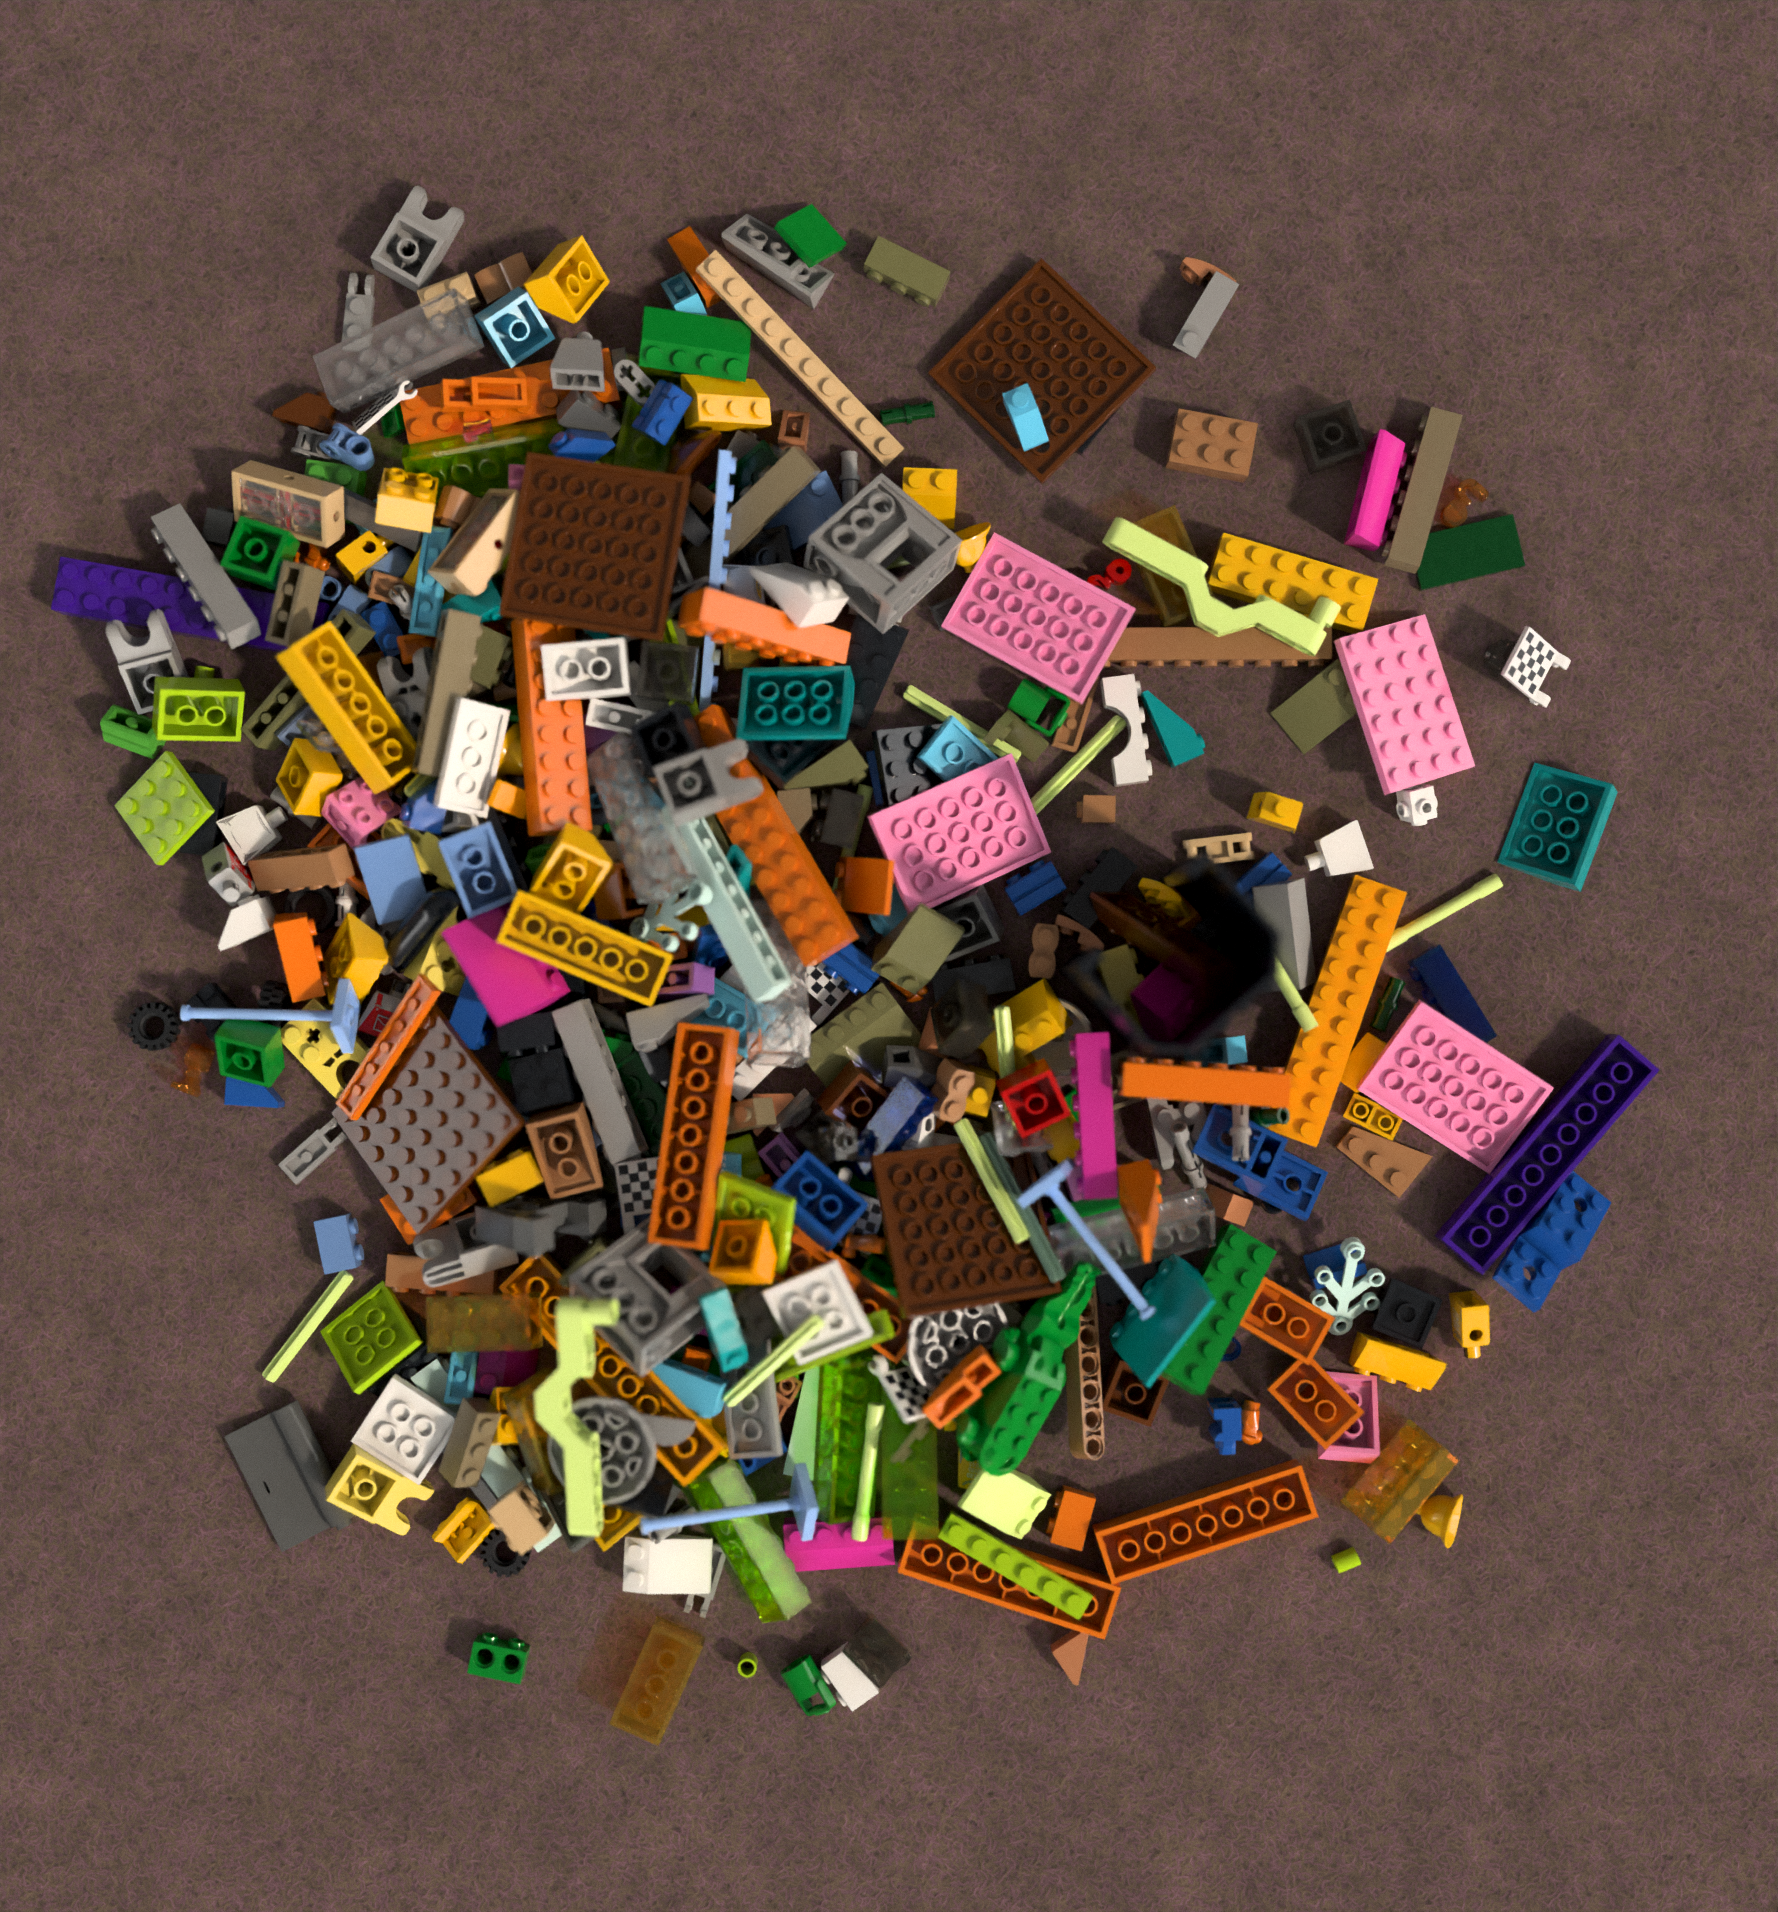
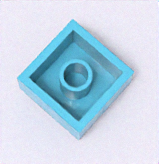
M519 286L474 316L502 362L510 368L555 339L529 293Z

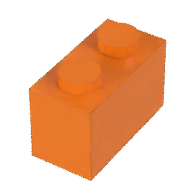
M1065 1485L1062 1486L1061 1492L1056 1491L1053 1501V1507L1056 1508L1054 1518L1049 1517L1045 1531L1049 1534L1050 1543L1082 1551L1096 1501L1093 1493Z

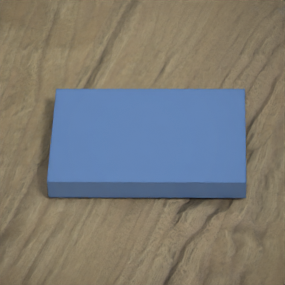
M409 833L355 846L354 850L378 925L405 919L421 897L427 893Z

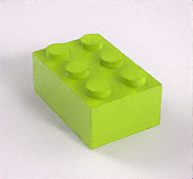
M155 677L152 728L156 739L241 742L245 691L239 679Z

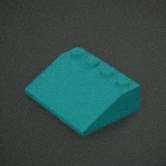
M851 666L743 668L736 738L741 740L846 739L855 690Z
M1534 763L1498 863L1547 882L1581 892L1618 791L1611 783Z
M1174 1253L1168 1259L1166 1258L1162 1261L1158 1268V1273L1152 1280H1148L1142 1289L1141 1296L1149 1306L1152 1305L1155 1308V1312L1142 1320L1139 1316L1140 1311L1131 1302L1127 1307L1126 1315L1120 1322H1116L1113 1325L1109 1335L1113 1348L1147 1387L1153 1384L1216 1302L1199 1269Z

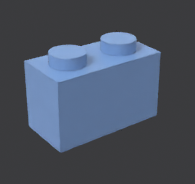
M351 1213L323 1218L313 1222L324 1275L357 1268L362 1265L361 1260H364V1251L362 1245L357 1244L355 1235L359 1232L358 1222L356 1218H352Z

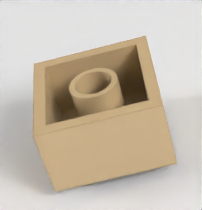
M524 1479L500 1496L488 1510L490 1513L489 1519L497 1529H502L507 1536L506 1542L513 1551H518L520 1555H523L548 1536L555 1525L552 1516Z

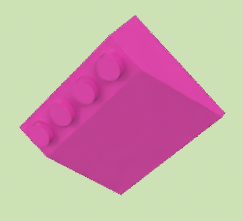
M514 901L466 919L442 932L444 939L496 1026L552 1007L571 991L556 967L497 943V939Z

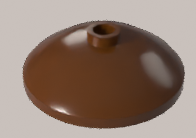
M709 430L695 434L684 443L678 441L670 451L673 457L669 461L665 473L691 477L713 451L722 434L718 430Z

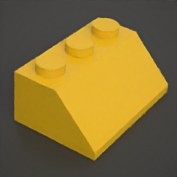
M581 235L558 244L524 283V286L538 308L574 324L579 321L610 281Z
M680 375L682 391L693 398L684 413L685 429L737 432V430L745 432L749 430L753 433H758L772 425L769 397L755 379L746 378V382L702 375Z
M566 822L533 875L528 894L571 913L580 915L612 866V860L592 833Z
M352 913L346 914L323 956V971H327L330 986L326 987L329 1004L335 1003L339 979H350L358 1000L362 1004L366 995H369L374 981L379 978L381 969L388 962V953L384 947L383 937Z
M1357 1332L1348 1363L1355 1367L1354 1371L1367 1376H1370L1371 1372L1380 1374V1379L1395 1384L1396 1380L1406 1383L1405 1387L1421 1392L1422 1388L1431 1390L1447 1363L1434 1355L1361 1332Z

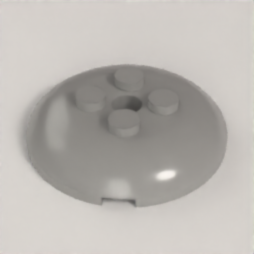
M993 1304L915 1317L908 1333L907 1356L912 1372L917 1380L925 1388L934 1392L946 1376L980 1344L995 1358L992 1345L1001 1329L1007 1330L1009 1327L1000 1306ZM957 1335L959 1336L958 1343L955 1346H953V1340L956 1338L955 1336Z
M593 1396L572 1403L571 1412L591 1432H597L599 1436L602 1504L618 1503L631 1498L648 1482L656 1463V1444L648 1423L636 1409L615 1398ZM549 1434V1460L557 1478L566 1487L564 1448ZM600 1443L610 1447L609 1451L602 1449Z

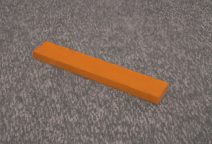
M419 974L336 1101L338 1107L351 1120H358L442 992L426 975Z

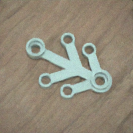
M681 874L673 875L669 890L661 886L654 887L644 916L637 917L632 921L630 935L642 943L652 940L660 944L663 950L675 951L678 947V938L671 934H662L655 929L665 925L679 932L682 938L693 940L698 933L697 925L690 922H682L674 917L695 904L704 905L709 903L713 897L712 889L706 883L694 881L688 888L687 896L675 903L678 893L687 889L689 880ZM659 904H663L659 914L655 916Z
M1356 1237L1345 1239L1340 1247L1342 1254L1346 1258L1341 1286L1333 1278V1274L1327 1266H1319L1314 1272L1317 1281L1320 1284H1325L1338 1300L1336 1309H1334L1328 1302L1324 1291L1318 1289L1310 1294V1301L1314 1306L1335 1317L1328 1330L1333 1335L1347 1333L1353 1325L1354 1318L1366 1309L1373 1311L1380 1305L1377 1295L1373 1292H1367L1362 1296L1361 1301L1348 1309L1351 1300L1370 1286L1378 1287L1385 1281L1381 1270L1372 1268L1367 1272L1366 1276L1353 1285L1357 1262L1363 1258L1365 1253L1363 1244ZM1326 1272L1327 1275L1321 1278L1320 1275ZM1375 1275H1379L1377 1279L1372 1280ZM1322 1297L1320 1301H1315L1316 1298ZM1370 1299H1374L1372 1303L1367 1304Z

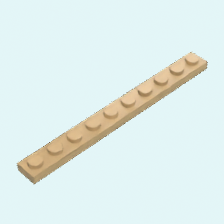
M716 250L696 268V272L883 468L904 449Z

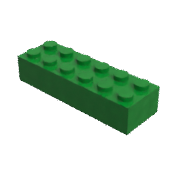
M1232 1224L1221 1227L1199 1269L1216 1302L1166 1365L1160 1376L1192 1395H1203L1277 1251Z

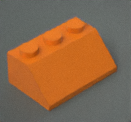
M307 912L276 914L273 926L292 1002L325 996V987H329L330 983L327 971H321L319 961H324L321 946H315L313 935H317L314 919H308Z

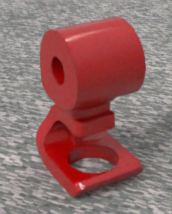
M1115 559L1105 569L1104 577L1097 574L1092 575L1086 582L1093 586L1098 585L1105 591L1110 588V584L1123 585L1131 575V565L1125 559Z

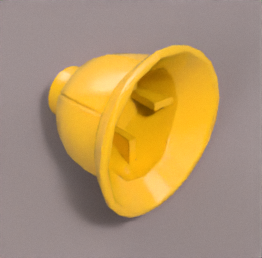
M989 522L979 523L954 533L962 540L956 564L964 567L965 573L973 571L987 546L986 535L991 527Z
M519 723L512 725L505 734L497 776L501 777L507 774L524 776Z
M1462 1494L1454 1497L1437 1495L1432 1496L1428 1500L1421 1498L1415 1513L1421 1516L1422 1524L1426 1529L1440 1537L1446 1548L1452 1546L1456 1536L1463 1502Z

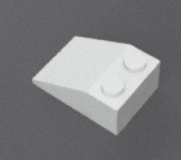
M787 562L752 567L749 570V573L798 628L834 622L849 599L842 590L841 585L833 579Z
M624 638L541 645L547 701L632 696L627 641Z
M636 1530L625 1536L623 1591L643 1594H709L711 1591L713 1538L676 1534L668 1536L658 1544H654L649 1539L648 1534H642L641 1530Z

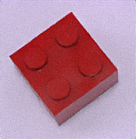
M1044 1058L995 1081L1022 1138L1072 1115Z

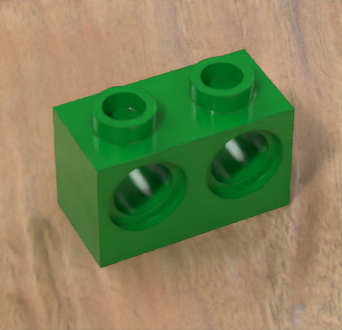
M484 1632L482 1635L478 1634L473 1643L467 1674L521 1684L525 1675L531 1645L524 1644L525 1641L519 1638H509V1641L498 1639L497 1634ZM480 1650H490L493 1657L489 1659L484 1658ZM507 1655H516L519 1663H510L507 1660Z

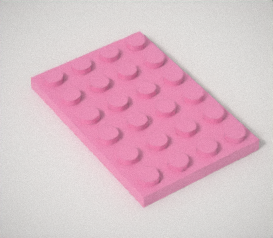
M994 532L941 627L1082 704L1133 616L1135 608Z
M1425 614L1342 637L1334 641L1384 795L1475 766Z
M1012 753L867 816L886 860H895L893 880L907 914L920 902L932 908L1051 853Z
M1420 999L1356 1086L1360 1092L1488 1174L1492 1172L1554 1089L1551 1084Z

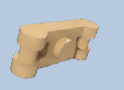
M1251 832L1183 841V848L1187 850V859L1198 854L1197 847H1205V851L1207 850L1218 863L1255 859L1254 851H1251L1250 841H1253ZM1233 843L1240 844V853H1234Z

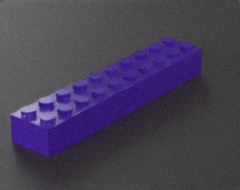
M60 556L51 610L62 615L102 622L119 620L125 626L149 630L147 620L151 610L160 609L165 615L172 634L221 642L214 630L216 624L213 620L208 622L201 610L203 604L201 601L195 602L188 589L190 587L188 581L183 583L180 577ZM235 587L256 618L261 632L260 636L239 646L279 653L290 648L265 641L276 594ZM318 602L311 633L328 623V617L333 611V608L328 604Z
M1608 1034L1508 1149L1492 1172L1483 1178L1434 1236L1474 1271L1483 1275L1658 1073L1659 1069L1619 1034Z

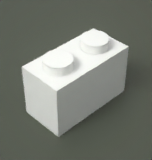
M846 1642L822 1659V1670H820L822 1677L827 1684L832 1683L837 1689L836 1696L844 1707L848 1705L852 1712L879 1693L878 1683L849 1642Z

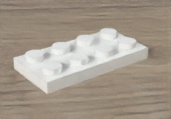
M463 698L456 699L433 806L487 818L489 811L487 801L494 788L510 711Z

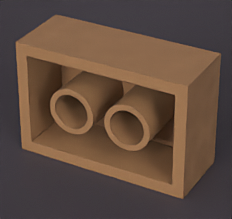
M1179 408L1174 419L1165 468L1244 483L1249 475L1258 423Z

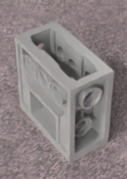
M881 473L809 536L803 567L839 583L842 590L849 597L846 603L884 634L954 570L962 540ZM900 555L916 568L902 582H899L885 570Z
M651 1216L569 1276V1297L587 1298L589 1302L594 1298L617 1300L619 1314L616 1324H593V1328L640 1377H643L706 1327L699 1296L719 1287H726L721 1280L708 1273L709 1268L688 1247L647 1242ZM661 1265L683 1285L672 1296H669L649 1275Z

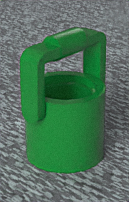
M1024 678L1007 708L1025 718L1026 721L1024 723L1044 736L1050 737L1056 728H1061L1068 716L1066 711L1070 706V699L1048 686L1042 689ZM1053 696L1065 704L1056 713L1051 722L1052 726L1048 731L1035 722L1049 698Z
M810 1654L798 1658L780 1672L795 1700L800 1704L807 1716L826 1714L836 1705V1701L827 1687L826 1681ZM819 1692L824 1702L812 1706L808 1698Z

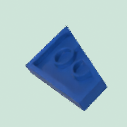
M707 924L699 928L688 963L694 962L713 967L716 974L729 959V956L714 926Z

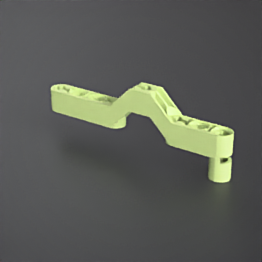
M1115 517L1103 539V543L1107 547L1183 587L1194 625L1217 637L1255 626L1307 655L1315 656L1327 635L1323 628H1331L1341 609L1336 602L1325 597H1319L1309 617L1306 618L1264 595H1258L1254 604L1233 609L1210 597L1204 577L1208 569L1207 564L1123 518Z
M560 1297L556 1309L559 1368L535 1392L536 1420L564 1448L568 1530L571 1535L598 1537L603 1527L599 1436L597 1432H591L571 1412L570 1385L578 1377L590 1378L593 1375L595 1368L593 1324H616L619 1314L616 1299L594 1298L589 1302L587 1298Z

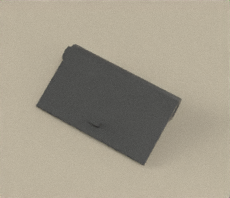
M298 1400L224 1436L281 1552L329 1527H336L337 1530H340L352 1523L351 1518L355 1514L326 1500L325 1486L334 1472Z

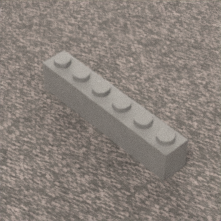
M179 503L151 516L154 528L150 530L158 544L163 542L165 546L163 551L170 563L175 562L178 567L175 569L182 582L188 581L190 584L188 589L194 601H201L203 604L201 610L207 621L213 620L216 624L214 630L220 641L226 640L231 649L260 636L261 632L256 618L182 505Z
M590 999L580 1000L551 1012L554 1029L557 1033H560L563 1041V1052L567 1058H570L573 1066V1077L580 1084L583 1091V1102L592 1114L594 1130L600 1134L602 1139V1149L605 1157L610 1159L611 1164H614L648 1150V1145Z

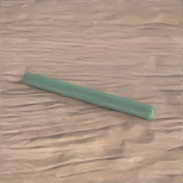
M988 1132L981 1135L978 1139L1029 1233L1028 1238L1050 1281L1056 1282L1064 1278L1065 1272L1030 1205L1023 1209L1017 1201L1023 1192L993 1134Z

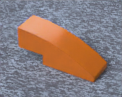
M471 377L470 380L442 379L440 383L441 412H479L527 407L526 378Z
M981 1344L978 1345L939 1384L921 1408L922 1412L939 1429L979 1398L982 1395L980 1389L1001 1373L995 1358Z

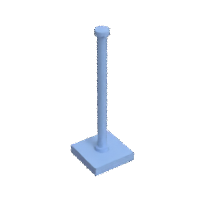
M339 979L333 1010L192 1008L190 1005H182L180 1016L182 1021H189L190 1018L331 1021L330 1027L342 1053H353L361 1004L350 979Z
M1068 1156L1028 1186L1017 1201L1024 1209L1041 1195H1050L1140 1311L1139 1316L1144 1320L1155 1312V1308L1147 1304L1058 1189V1183L1067 1177L1075 1166Z
M798 1463L794 1466L788 1499L653 1519L640 1517V1530L642 1534H648L649 1530L792 1509L801 1541H807L813 1538L818 1505L806 1463Z

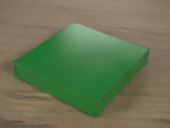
M812 204L780 220L774 227L778 234L809 268L841 251L847 244Z

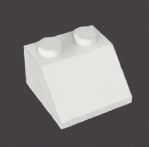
M258 894L237 902L239 907L231 910L218 945L220 951L235 947L274 929L273 922L277 913L269 896L260 898Z

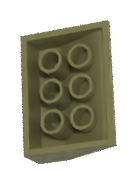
M880 983L797 1045L796 1049L826 1088L850 1060H853L883 1082L881 1065L886 1045L914 1046L918 1048L921 1034L884 984Z

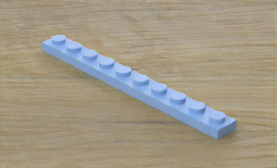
M724 450L719 451L709 588L721 592V584H726L727 568H723V557L729 556L730 541L725 540L726 529H731L732 513H727L728 501L733 502L734 485H729L730 474H735L736 457H732V451ZM705 636L699 702L700 712L712 704L716 705V703H712V692L718 691L719 676H714L715 665H720L721 649H716V643L712 642L711 637Z

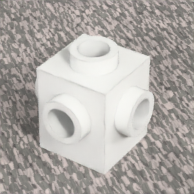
M1418 784L1396 791V810L1401 821L1410 822L1412 826H1421L1427 824V820L1437 817L1436 808L1438 803L1434 795L1433 786Z

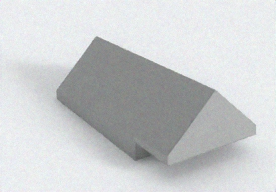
M745 214L722 232L721 237L726 250L812 309L816 307L835 274L819 264L809 268L774 228L749 214Z
M1304 877L1251 887L1254 904L1281 933L1280 963L1296 990H1300L1315 983L1316 973ZM1276 983L1268 992L1281 990Z

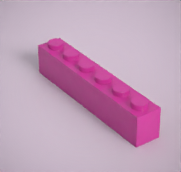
M1109 1032L1079 1033L1073 1035L1074 1040H1069L1070 1057L1074 1056L1075 1067L1070 1069L1071 1084H1076V1095H1072V1109L1077 1111L1078 1122L1073 1123L1074 1139H1079V1150H1075V1165L1080 1166L1081 1177L1076 1178L1077 1194H1082V1199L1118 1198Z

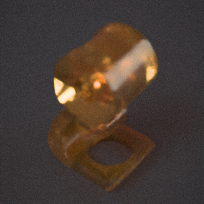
M1469 478L1456 486L1454 495L1457 500H1452L1440 513V521L1443 526L1454 528L1465 522L1468 515L1466 507L1472 503L1466 495L1467 489L1482 503L1488 499L1489 492L1476 480Z
M193 1043L189 1047L184 1059V1064L188 1067L184 1073L186 1078L180 1082L173 1081L170 1087L194 1097H199L201 1094L200 1075L201 1073L209 1072L215 1051Z

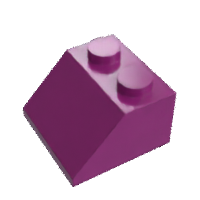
M489 1334L484 1336L481 1340L474 1393L491 1395L495 1387H533L540 1342Z

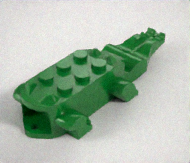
M1087 1261L1076 1262L1070 1272L1060 1282L1061 1292L1044 1296L1036 1301L1019 1329L1016 1327H1008L1007 1330L1001 1329L992 1345L995 1361L1001 1373L982 1387V1395L952 1419L958 1424L957 1444L962 1457L968 1462L978 1461L980 1468L990 1476L999 1477L1010 1473L1025 1458L1030 1445L1066 1383L1067 1371L1066 1365L1063 1363V1351L1078 1338L1080 1315L1091 1298L1096 1276L1102 1275L1098 1267Z

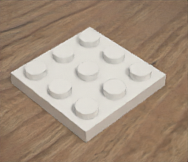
M837 1259L767 1287L762 1292L785 1339L811 1315L817 1314L824 1321V1326L793 1353L799 1365L871 1337L873 1334V1330Z
M395 1374L351 1442L417 1485H420L448 1443L457 1413Z

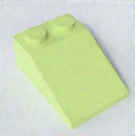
M981 1469L957 1505L1006 1534L1022 1539L1031 1529L1032 1523L1039 1512L1045 1508L1051 1494L1033 1478L1016 1470L997 1477L990 1476Z

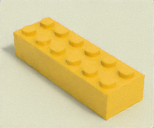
M1223 533L1219 538L1206 583L1209 591L1254 604L1258 595L1267 596L1306 618L1309 617L1319 597L1328 598L1341 607L1331 627L1356 634L1364 629L1378 579Z
M331 621L276 656L374 795L392 786L412 770L417 743Z
M520 890L497 939L499 944L649 1007L653 1005L673 958L671 954Z

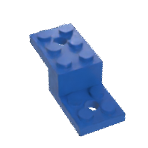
M1214 1103L1191 1152L1236 1174L1233 1186L1303 1221L1308 1220L1328 1172L1284 1151L1288 1139L1264 1127H1260L1250 1120V1159L1241 1161V1157H1239L1238 1161L1232 1160V1146H1226L1221 1141V1134H1230L1232 1111ZM1288 1178L1295 1179L1298 1182V1191L1288 1189L1286 1186Z
M1572 1171L1548 1199L1543 1210L1536 1213L1513 1239L1492 1278L1533 1313L1540 1310L1561 1270L1581 1260L1611 1202L1577 1173ZM1574 1201L1579 1203L1581 1212L1575 1208ZM1523 1268L1529 1271L1530 1280L1524 1276Z

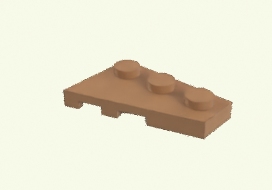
M1351 1126L1335 1146L1398 1198H1400L1433 1157L1354 1126Z

